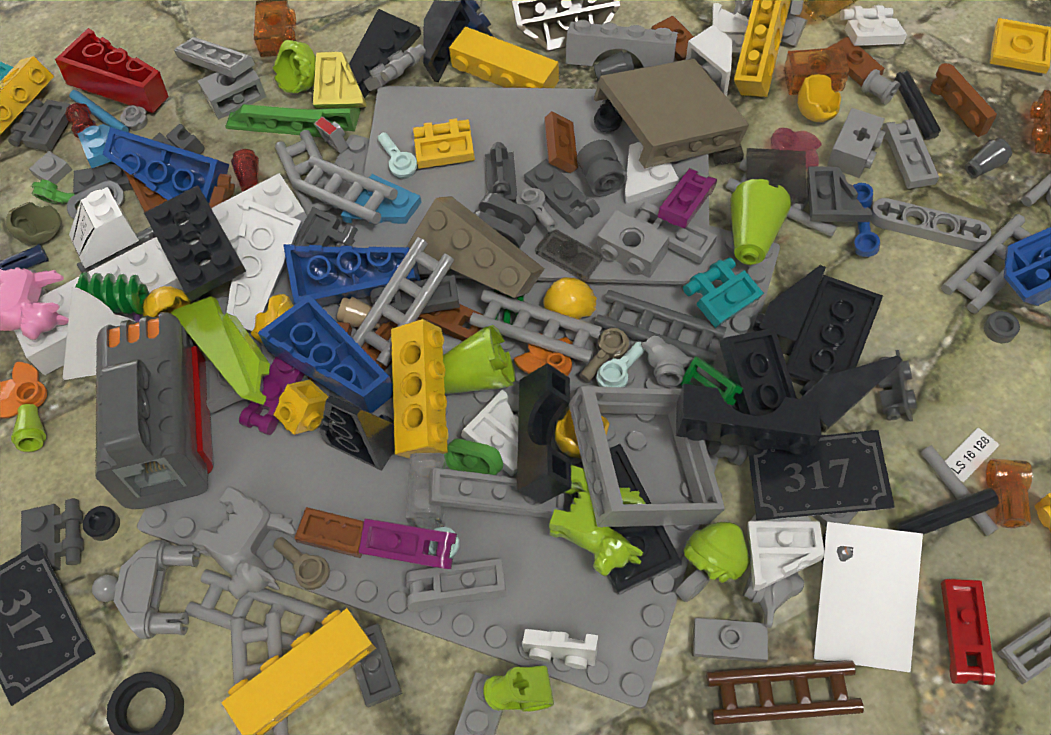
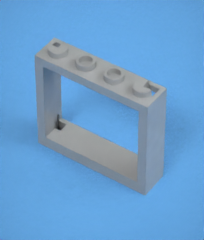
M581 386L570 401L569 408L597 527L709 524L725 510L722 500L723 495L716 481L714 466L710 461L705 440L693 441L686 437L676 436V407L681 389ZM600 413L668 415L693 503L623 504Z

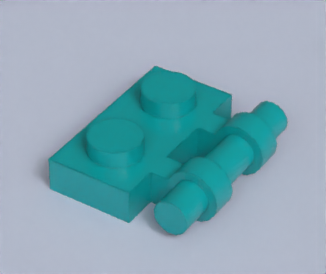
M731 257L711 264L708 271L697 273L690 278L689 283L683 286V291L687 296H691L696 292L702 294L703 297L699 299L696 305L715 328L759 300L764 294L745 270L737 275L733 273L732 269L736 267V263ZM721 280L723 284L715 288L711 282Z

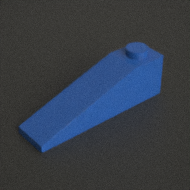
M112 127L109 129L103 151L105 157L167 200L198 185L207 202L210 203L214 186L217 187L219 174H227L230 165L217 159Z

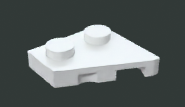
M641 142L629 145L625 187L626 204L675 188L679 183V178L671 163L644 169L639 162L644 147Z
M748 521L747 536L754 591H759L823 559L825 553L820 521Z

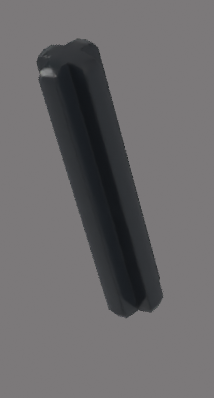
M906 70L897 73L894 81L896 80L900 83L898 89L924 138L927 140L937 138L941 129L910 72Z
M987 488L898 522L896 530L924 535L993 509L1000 503L999 498L992 488Z

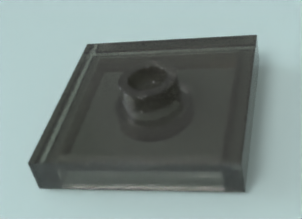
M747 148L745 181L751 179L768 180L771 186L778 188V185L784 187L790 195L791 203L805 204L807 198L806 151Z

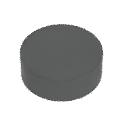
M1005 311L992 313L984 323L986 336L990 340L1001 344L1011 342L1020 330L1017 318Z

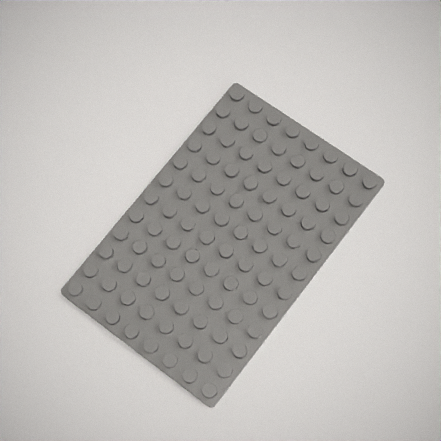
M379 87L364 176L369 178L371 174H374L420 195L422 203L406 224L388 221L374 224L369 223L365 219H356L355 227L358 231L353 238L355 242L352 246L358 248L406 247L435 198L452 196L473 213L480 211L479 203L488 193L485 154H490V149L496 142L503 143L508 152H514L517 196L521 191L531 188L525 182L524 174L545 159L549 161L544 117L551 111L573 122L577 155L590 142L607 140L612 144L626 174L629 145L640 141L623 118L621 126L612 132H603L595 127L594 116L600 105L603 104V100H594L596 89ZM457 118L458 121L469 119L475 160L418 169L417 165L414 175L407 179L397 178L391 173L389 169L391 157L378 141V136L381 133H387L400 152H409L416 157L414 127L424 126V123L432 122V124L449 122V119ZM708 154L670 162L679 181L689 168L698 171L700 176L705 178L709 176ZM579 164L578 168L571 174L558 167L556 168L588 198L594 199L600 208V212L592 218L587 217L583 225L574 229L545 201V209L558 224L556 230L552 232L547 231L536 217L537 221L529 233H523L525 241L520 247V250L545 268L538 278L539 281H557L564 277H570L583 282L686 285L690 282L692 276L697 273H704L710 269V251L703 262L699 264L668 248L667 254L650 278L642 274L636 275L630 272L626 266L603 258L597 252V235L616 209L631 217H637L638 209L643 202H649L660 207L674 188L626 204V183L613 194L596 196L591 191L586 176L583 174ZM709 196L690 221L709 231ZM651 220V221H648V222L651 223V224H653L655 221H654V220ZM418 264L420 277H429L432 271ZM450 268L445 276L455 275V278L472 279Z

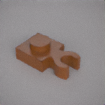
M219 174L217 187L214 186L209 203L211 208L230 199L233 195L235 184L230 183L231 175Z

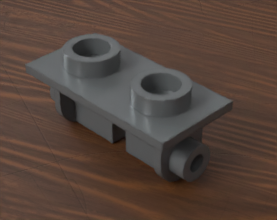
M496 142L490 149V154H485L488 193H499L510 201H516L517 186L514 152H508L503 143Z
M895 350L896 356L898 355L901 358L899 350ZM882 357V358L878 359V361L883 360V359H887V358H890V357ZM909 360L902 361L898 367L879 383L880 388L892 386L891 390L880 391L882 413L887 416L888 420H897L901 417L900 414L907 413L909 421H913L911 409H917L914 389L908 390L906 380L912 379Z

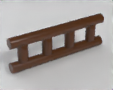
M851 660L707 672L708 687L720 686L723 709L712 710L713 724L723 725L863 713L862 699H849L844 676L855 675V664ZM829 677L834 700L812 702L808 679ZM793 680L797 703L775 705L771 682ZM756 683L760 706L738 708L734 685Z

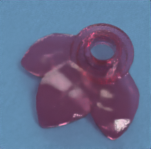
M778 128L772 134L771 148L775 152V164L786 175L794 169L795 165L807 170L809 166L819 165V157L816 150L822 144L812 133L802 130L794 132L789 128Z

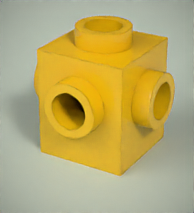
M311 380L287 384L284 392L279 397V403L273 415L294 435L313 431L321 425L325 402L329 396Z

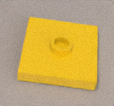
M998 18L994 29L990 64L1046 74L1051 63V27Z

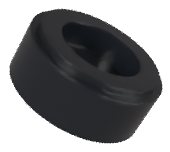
M97 506L91 509L83 520L84 532L97 541L110 539L117 533L120 527L118 514L107 506Z

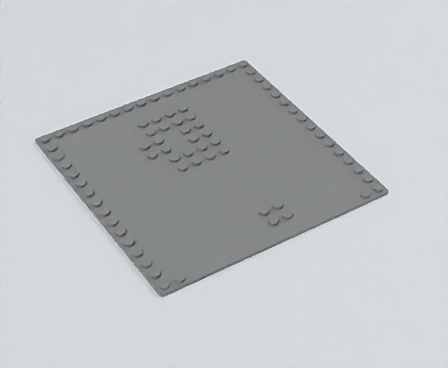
M350 135L346 141L349 147L339 154L334 164L364 176L370 138ZM346 181L342 182L338 188L341 197L345 196L353 184ZM315 198L313 204L321 200ZM334 207L325 211L341 221L337 230L342 233L347 224H351L354 227L356 225V219H353L352 223L344 222L341 214L336 213ZM709 226V232L717 235L716 242L710 250V265L718 260L723 261L731 257L736 263V267L732 269L733 273L737 275L745 270L764 292L759 300L721 324V326L727 327L723 339L756 332V330H753V326L758 313L762 312L780 246L778 243L773 242L762 262L746 265L734 255L732 231ZM331 240L327 247H335L337 242ZM286 263L272 296L286 294L294 306ZM420 277L421 280H427V279L429 278V277ZM455 278L459 304L484 315L489 303L481 301L482 293L485 289L494 292V288L474 279ZM537 280L530 292L525 294L524 302L544 308V296L548 288L555 281ZM721 280L711 282L715 288L723 284ZM585 282L593 290L597 298L596 310L591 316L582 317L579 320L594 324L597 314L608 317L613 305L605 301L608 290L710 322L696 305L699 299L703 297L702 294L696 292L691 296H687L683 291L684 285ZM371 296L357 298L371 307L374 305L371 302ZM341 302L321 306L336 322H340L337 321V314ZM504 308L499 310L498 321L504 322ZM624 308L619 321L637 327L642 313ZM511 311L510 324H513L516 319V312ZM530 317L525 329L535 333H543L548 322ZM654 317L648 331L666 336L671 322ZM465 321L462 327L469 329L471 324ZM559 326L554 339L558 340L567 337L573 342L577 332ZM351 327L352 338L359 329V327ZM683 327L678 340L696 346L701 332ZM247 330V332L249 333V335L251 336V338H252L253 340H255V339L253 338V336L251 335V332ZM502 335L505 342L500 344L504 352L509 351L514 366L515 382H512L514 385L507 388L445 394L448 410L446 426L449 433L447 445L453 439L465 440L461 436L462 430L501 390L506 392L508 396L507 402L513 414L518 416L519 380L527 376L528 373L516 366L514 358L529 352L528 343ZM589 336L584 349L593 351L591 360L598 353L599 348L598 339ZM713 336L708 350L717 353L714 364L710 365L721 372L727 369L719 345L721 338ZM628 337L629 349L636 342L643 343L642 341ZM260 343L262 353L271 366L276 356L269 353L264 344ZM646 350L627 371L628 383L625 388L682 389L683 387L680 384L674 387H665L658 384L654 375V368L648 361ZM571 358L572 370L568 375L570 378V401L575 396L576 389L582 385L600 387L596 380L597 373L590 382H586L580 377L579 374L588 363ZM391 363V364L388 366V368L385 370V372L390 376V379H391V382H392V385H393L392 363ZM700 367L697 368L699 373L720 387L718 380ZM304 375L302 381L309 380L307 375ZM691 378L690 382L694 385L704 386L695 378ZM312 381L327 396L331 395L356 406L317 381ZM391 398L372 414L378 417L381 414L386 415L394 420V415L389 413L386 407ZM242 399L211 413L213 469L208 474V490L198 496L148 507L137 524V528L142 533L176 545H193L192 541L200 529L217 532L218 526H222V521L224 519L228 521L229 514L225 511L228 505L220 503L219 499L229 486L242 492L247 498L257 499L272 514H284V518H292L293 522L291 525H293L295 532L298 530L306 507L361 521L373 519L432 530L438 527L450 528L457 534L460 544L457 554L453 557L452 565L502 558L506 596L433 606L421 612H412L407 607V597L410 595V589L406 586V574L414 570L435 567L362 554L361 558L298 543L294 539L295 535L291 536L277 530H270L256 551L255 556L263 561L269 573L277 581L519 667L546 666L550 678L638 709L644 708L647 704L678 599L676 590L683 582L689 560L684 556V547L690 536L699 527V524L663 525L682 565L619 595L610 575L603 576L594 569V554L573 544L563 537L556 538L550 536L549 523L551 518L429 505L430 471L432 468L451 470L444 462L442 454L412 460L395 455L394 450L381 471L327 445L320 433L322 423L313 431L295 435L288 431L280 421L271 435L259 432L258 427L252 426L249 428L239 423L240 414L251 402L247 399ZM569 406L562 412L558 420H562L564 418L567 411L570 409ZM263 409L260 415L264 416L269 411ZM600 413L601 416L607 418L610 424L606 436L609 448L621 444L651 504L693 503L668 415ZM557 420L552 432L551 446L556 451L570 458L571 465H575L581 462L582 459L566 455L556 444L554 433ZM705 440L707 451L711 442L709 440ZM708 451V455L710 461L713 463L715 472L719 458L710 455ZM503 469L497 474L498 476L517 478V472L510 476ZM564 492V511H570V505L574 504L571 494ZM280 537H284L302 554L319 555L324 558L330 567V575L326 583L315 590H307L301 587L296 581L293 564L273 547L275 541ZM433 584L424 587V591L434 590ZM525 629L566 632L569 634L568 638L585 641L586 634L598 635L595 666L587 665L586 669H576L565 665V660L551 657L550 662L531 659L529 653L524 652L522 646Z

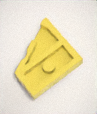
M342 52L316 53L313 105L316 108L366 107V101L347 58Z

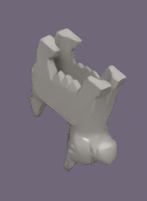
M228 486L219 499L220 503L228 505L225 510L229 514L228 521L224 519L222 526H218L217 532L200 529L192 544L200 554L211 556L225 571L230 573L232 578L229 582L228 590L236 599H241L250 591L260 592L267 586L279 590L280 587L269 573L266 565L255 556V553L270 530H277L294 536L296 532L293 525H291L293 520L292 518H284V514H272L257 499L247 498L242 492Z

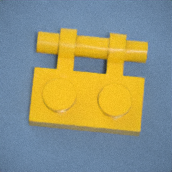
M457 118L449 119V122L440 124L427 122L424 123V126L413 128L418 169L475 160L469 119L458 121Z

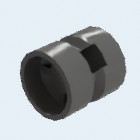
M596 140L585 145L579 151L577 162L586 176L587 183L594 195L599 197L607 196L617 192L625 185L627 174L609 141Z

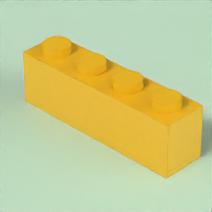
M466 26L449 47L452 67L477 76L482 80L500 85L503 88H555L559 82L558 61Z
M347 608L342 612L336 610L325 617L321 622L323 626L312 635L307 632L298 637L291 644L293 649L281 658L279 655H276L267 660L260 667L261 673L250 681L243 679L229 689L228 694L230 696L221 703L242 735H264L377 649Z

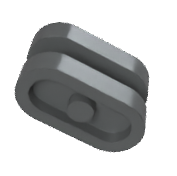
M487 193L479 203L480 211L474 212L475 215L519 249L525 241L523 233H529L537 221L534 211L529 206L512 202L499 193Z

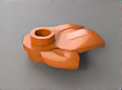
M567 337L558 339L560 341L573 344V342ZM529 343V352L514 358L516 366L528 374L547 363L566 376L572 370L571 357Z
M16 362L12 371L13 379L0 382V418H10L17 415V410L21 405L33 404L39 407L45 401L47 389L39 382V373L32 365Z

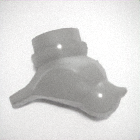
M652 336L646 342L641 343V346L648 353V361L654 368V375L658 384L665 387L679 385L683 380L684 369L689 368L694 358L688 357L674 345L665 343L659 336Z
M796 572L759 591H754L752 573H750L743 596L751 599L752 603L760 604L764 612V626L771 628L775 611L788 599L802 592L804 580Z

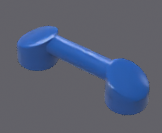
M866 183L854 184L853 187L858 192L857 199L864 208H871L873 204L872 187ZM870 221L857 222L859 235L855 238V253L862 257L876 255L880 249V239L877 234L871 232Z

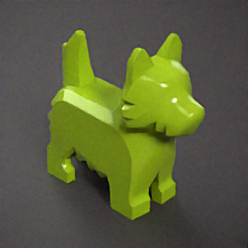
M571 465L572 489L565 493L573 494L577 492L578 498H574V504L570 505V511L554 509L549 523L550 536L556 538L563 537L573 544L594 554L593 567L603 576H607L615 567H624L628 562L640 565L641 560L637 556H642L643 552L639 548L631 545L625 537L610 527H597L584 468ZM619 488L623 504H646L639 497V491L630 492V488Z

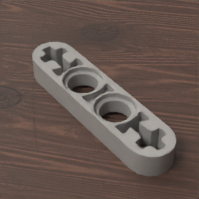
M889 198L878 199L874 202L871 209L872 216L870 221L879 228L967 250H980L991 236L989 226L980 220ZM882 211H886L887 216L882 215ZM898 214H901L900 220L897 219ZM906 217H918L922 224L913 225L907 221ZM937 224H947L951 227L952 232L940 231ZM959 229H962V231L960 232L961 235L957 234Z

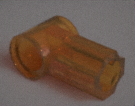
M991 458L986 467V483L989 488L995 491L1000 502L995 507L996 524L1001 525L1002 528L1012 529L1027 527L1031 523L1028 490L1032 483V467L1030 462Z

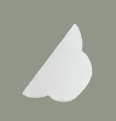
M72 287L63 370L64 380L96 375V339L98 332L108 324L120 326L122 321H134L125 316L114 314L102 301L88 292Z

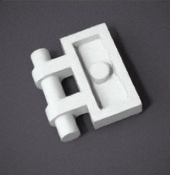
M874 5L872 8L851 6L850 9H842L840 11V19L848 20L844 30L854 46L903 44L907 37L899 21L892 18L893 8H884L883 5Z

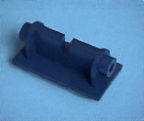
M475 0L456 1L461 2L470 19L468 28L484 34L488 33L494 37L488 29L491 25L490 21L483 12L478 14L477 10L480 7Z

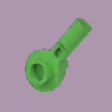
M41 179L40 183L33 182L31 186L33 188L32 195L48 203H68L69 199L75 195L74 193L58 191L56 184Z

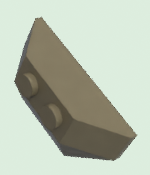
M619 0L511 1L517 28L546 51L566 48L567 31L571 22L586 20L591 24L602 25L603 23H610L620 7Z

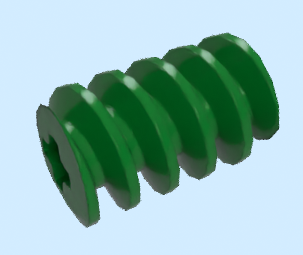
M82 272L75 288L88 292L102 301L113 313H120L122 311L125 314H132L133 312L143 314L144 300L149 295L147 286L141 284L138 275H132L128 282L125 274H119L116 280L115 276L111 273H107L103 279L101 273H94L91 278L89 273Z

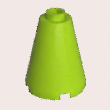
M751 179L740 183L736 190L732 192L730 209L734 255L742 263L754 265L765 259L790 211V195L784 187L778 185V188L769 185V181L764 179Z
M494 325L484 327L443 354L445 394L507 388L514 385L512 383L515 382L513 362L509 351L504 352L500 343L505 341Z

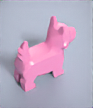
M18 267L9 270L0 269V331L21 329L25 337L36 340L41 333L52 330L56 325H66L69 318L56 312L60 308L58 304L38 302L42 287L62 281L64 277L58 274L56 270L33 273L25 268L22 270Z

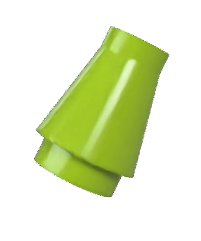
M33 404L21 405L17 410L18 415L11 441L18 450L33 452L43 446L46 434L38 414V407Z

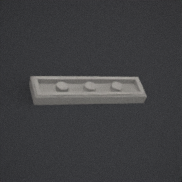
M192 37L174 49L178 58L232 78L237 77L255 65L252 57L196 37Z
M432 468L430 471L429 505L551 518L554 509L564 511V493L540 504L517 491V478L441 468Z

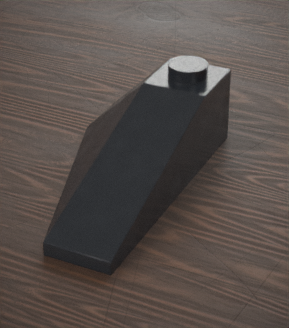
M329 395L325 402L323 412L325 416L321 422L323 425L320 428V433L326 444L382 471L395 450L394 420L382 414L378 417Z

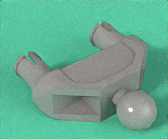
M165 540L151 541L121 566L118 579L112 575H103L97 578L92 585V593L98 601H113L129 627L140 639H151L156 634L185 635L188 628L182 627V624L189 625L187 612L158 613L166 569L169 566L197 567L199 560L194 559V557H200V553L193 545H170Z

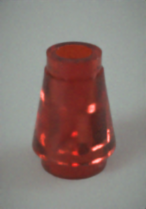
M250 149L235 151L231 159V165L241 190L244 192L258 184L259 158Z

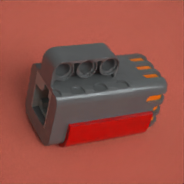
M160 312L159 317L143 316L137 322L125 320L120 323V326L108 324L101 328L96 339L95 476L123 507L129 509H144L201 495L208 490V474L213 469L211 414L206 403V360L198 347L194 346L192 339L181 325L180 320L169 312Z

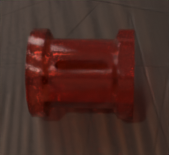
M84 103L71 104L65 112L67 120L72 123L71 130L77 138H79L77 133L82 132L85 126H97L95 121L90 118L91 111L89 107Z

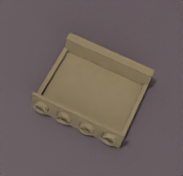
M695 58L600 76L594 96L595 101L609 99L644 146L639 158V162L644 169L739 147L749 126L747 121Z

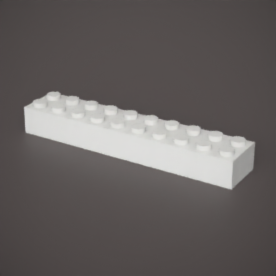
M280 173L211 208L236 253L244 198L298 219L302 222V225L307 218L304 209ZM157 237L87 272L91 278L94 273H101L103 279L107 273H111L115 276L116 280L119 274H125L128 282L132 275H138L141 284L147 286L149 294L152 290L162 286H172L184 291ZM200 238L191 240L188 245L196 244ZM211 258L202 260L199 266L208 264ZM79 277L40 296L38 302L58 304L60 308L56 312L69 318L72 287L76 286ZM122 311L114 313L134 320L132 314H125ZM68 323L66 325H56L52 330L41 333L36 340L25 337L21 329L14 330L26 358L42 374L47 375L64 366Z

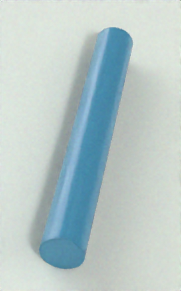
M72 90L69 97L103 123L129 133L127 126L79 91Z

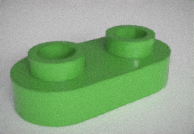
M453 439L447 445L448 453L442 454L444 462L451 470L497 475L503 469V460L500 452L487 444Z

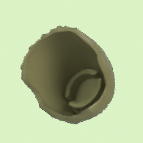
M27 202L8 212L6 226L13 237L20 242L37 245L47 242L57 233L60 228L61 218L57 210L51 205L39 207L33 202Z

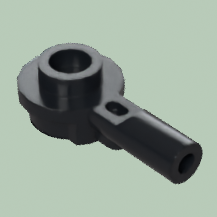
M606 99L603 100V104L600 105L594 116V125L600 131L612 132L621 126L622 117L610 100Z

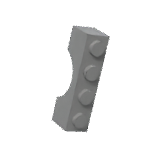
M586 20L571 22L567 31L565 64L592 66L600 54L611 49H624L633 53L639 58L644 68L672 63L675 59L678 32H672L668 28L652 30L644 29V27L639 25L621 27L614 23H603L601 25L591 24Z

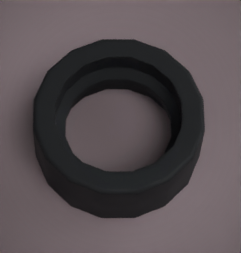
M152 672L136 673L123 680L113 691L107 704L106 719L114 735H172L179 727L184 715V699L180 688L168 678ZM145 688L159 689L166 699L162 718L148 731L139 732L133 730L126 721L127 709L131 700L138 692Z

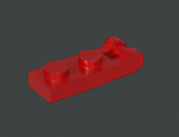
M944 579L941 582L951 661L949 669L951 681L953 684H967L968 681H977L979 685L993 686L995 682V668L982 581ZM966 655L976 656L977 665H967Z

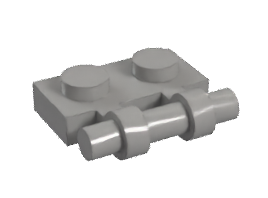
M419 44L415 48L410 47L404 52L399 50L388 57L390 62L384 66L382 63L369 71L371 76L363 81L369 91L374 90L398 78L406 68L412 67L420 61V57L426 53L425 48Z

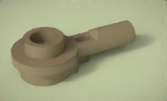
M609 328L599 336L598 353L579 374L584 381L590 382L598 369L609 358L617 359L629 349V339L623 331L618 328Z
M280 537L275 541L273 547L293 564L296 581L301 587L307 590H315L326 583L330 575V567L324 558L319 555L302 554L284 537Z

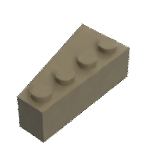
M452 196L434 199L406 246L411 248L417 237L428 243L423 251L437 261H440L445 253L454 259L450 269L514 298L529 293L545 269Z

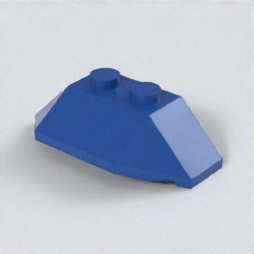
M1051 227L1015 242L1006 248L1005 280L1023 302L1036 306L1051 300Z

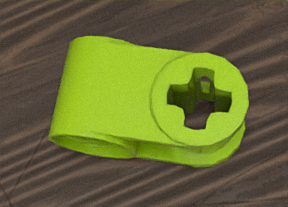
M546 666L514 667L509 669L505 676L496 675L488 678L483 687V694L487 704L497 711L522 710L523 712H531L554 705L548 668Z

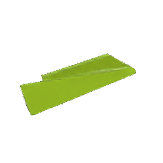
M212 296L177 308L171 312L180 320L186 332L241 398L262 405L265 403L266 396L260 391L261 377L269 375L270 363L236 316L228 313L224 316L218 300Z

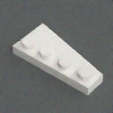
M244 198L242 221L238 233L237 255L244 265L246 272L233 278L231 282L227 313L236 316L244 328L252 332L255 327V316L260 312L265 313L269 298L272 297L286 264L283 244H294L302 222Z

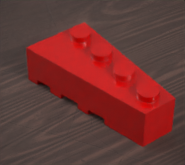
M89 28L55 58L67 85L130 106H139L152 113L169 97L160 71L137 57L132 58L128 56L126 50L113 47L109 40L104 37H97L95 32Z

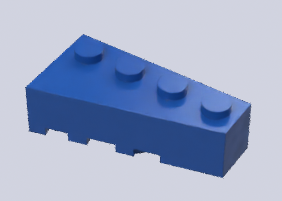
M283 244L294 304H297L309 294L320 306L339 303L344 297L348 299L354 297L357 299L371 296L370 292L373 289L385 287L410 248L323 247L322 245L295 246ZM417 262L406 277L412 282L421 281Z

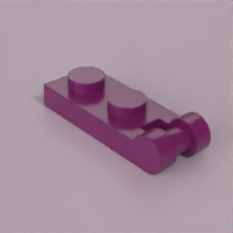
M689 168L660 206L657 217L685 229L707 197L713 193L717 179L711 176L705 178L698 175V171Z
M275 357L270 366L269 375L263 378L264 390L261 392L266 396L265 403L262 405L251 401L248 407H245L241 412L239 423L249 428L252 426L258 427L259 432L271 435L279 423V420L273 414L279 403L280 395L284 392L287 384L301 382L305 374ZM266 409L269 412L264 416L260 415L262 410Z
M364 519L359 553L451 569L453 558H450L451 546L456 543L457 534ZM430 541L438 542L436 555L428 554Z

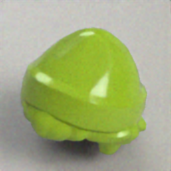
M285 40L279 48V53L273 66V70L277 73L274 79L278 83V87L287 93L306 91L314 84L316 56L308 44Z
M717 522L703 529L696 530L686 542L683 551L686 559L696 566L698 570L706 571L712 580L719 577L720 583H724L729 579H738L745 573L750 564V556L743 531L738 525L731 522Z

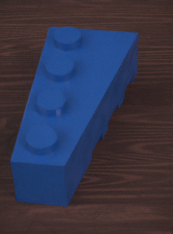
M310 294L258 332L269 353L362 410L372 414L393 397V385L390 376Z

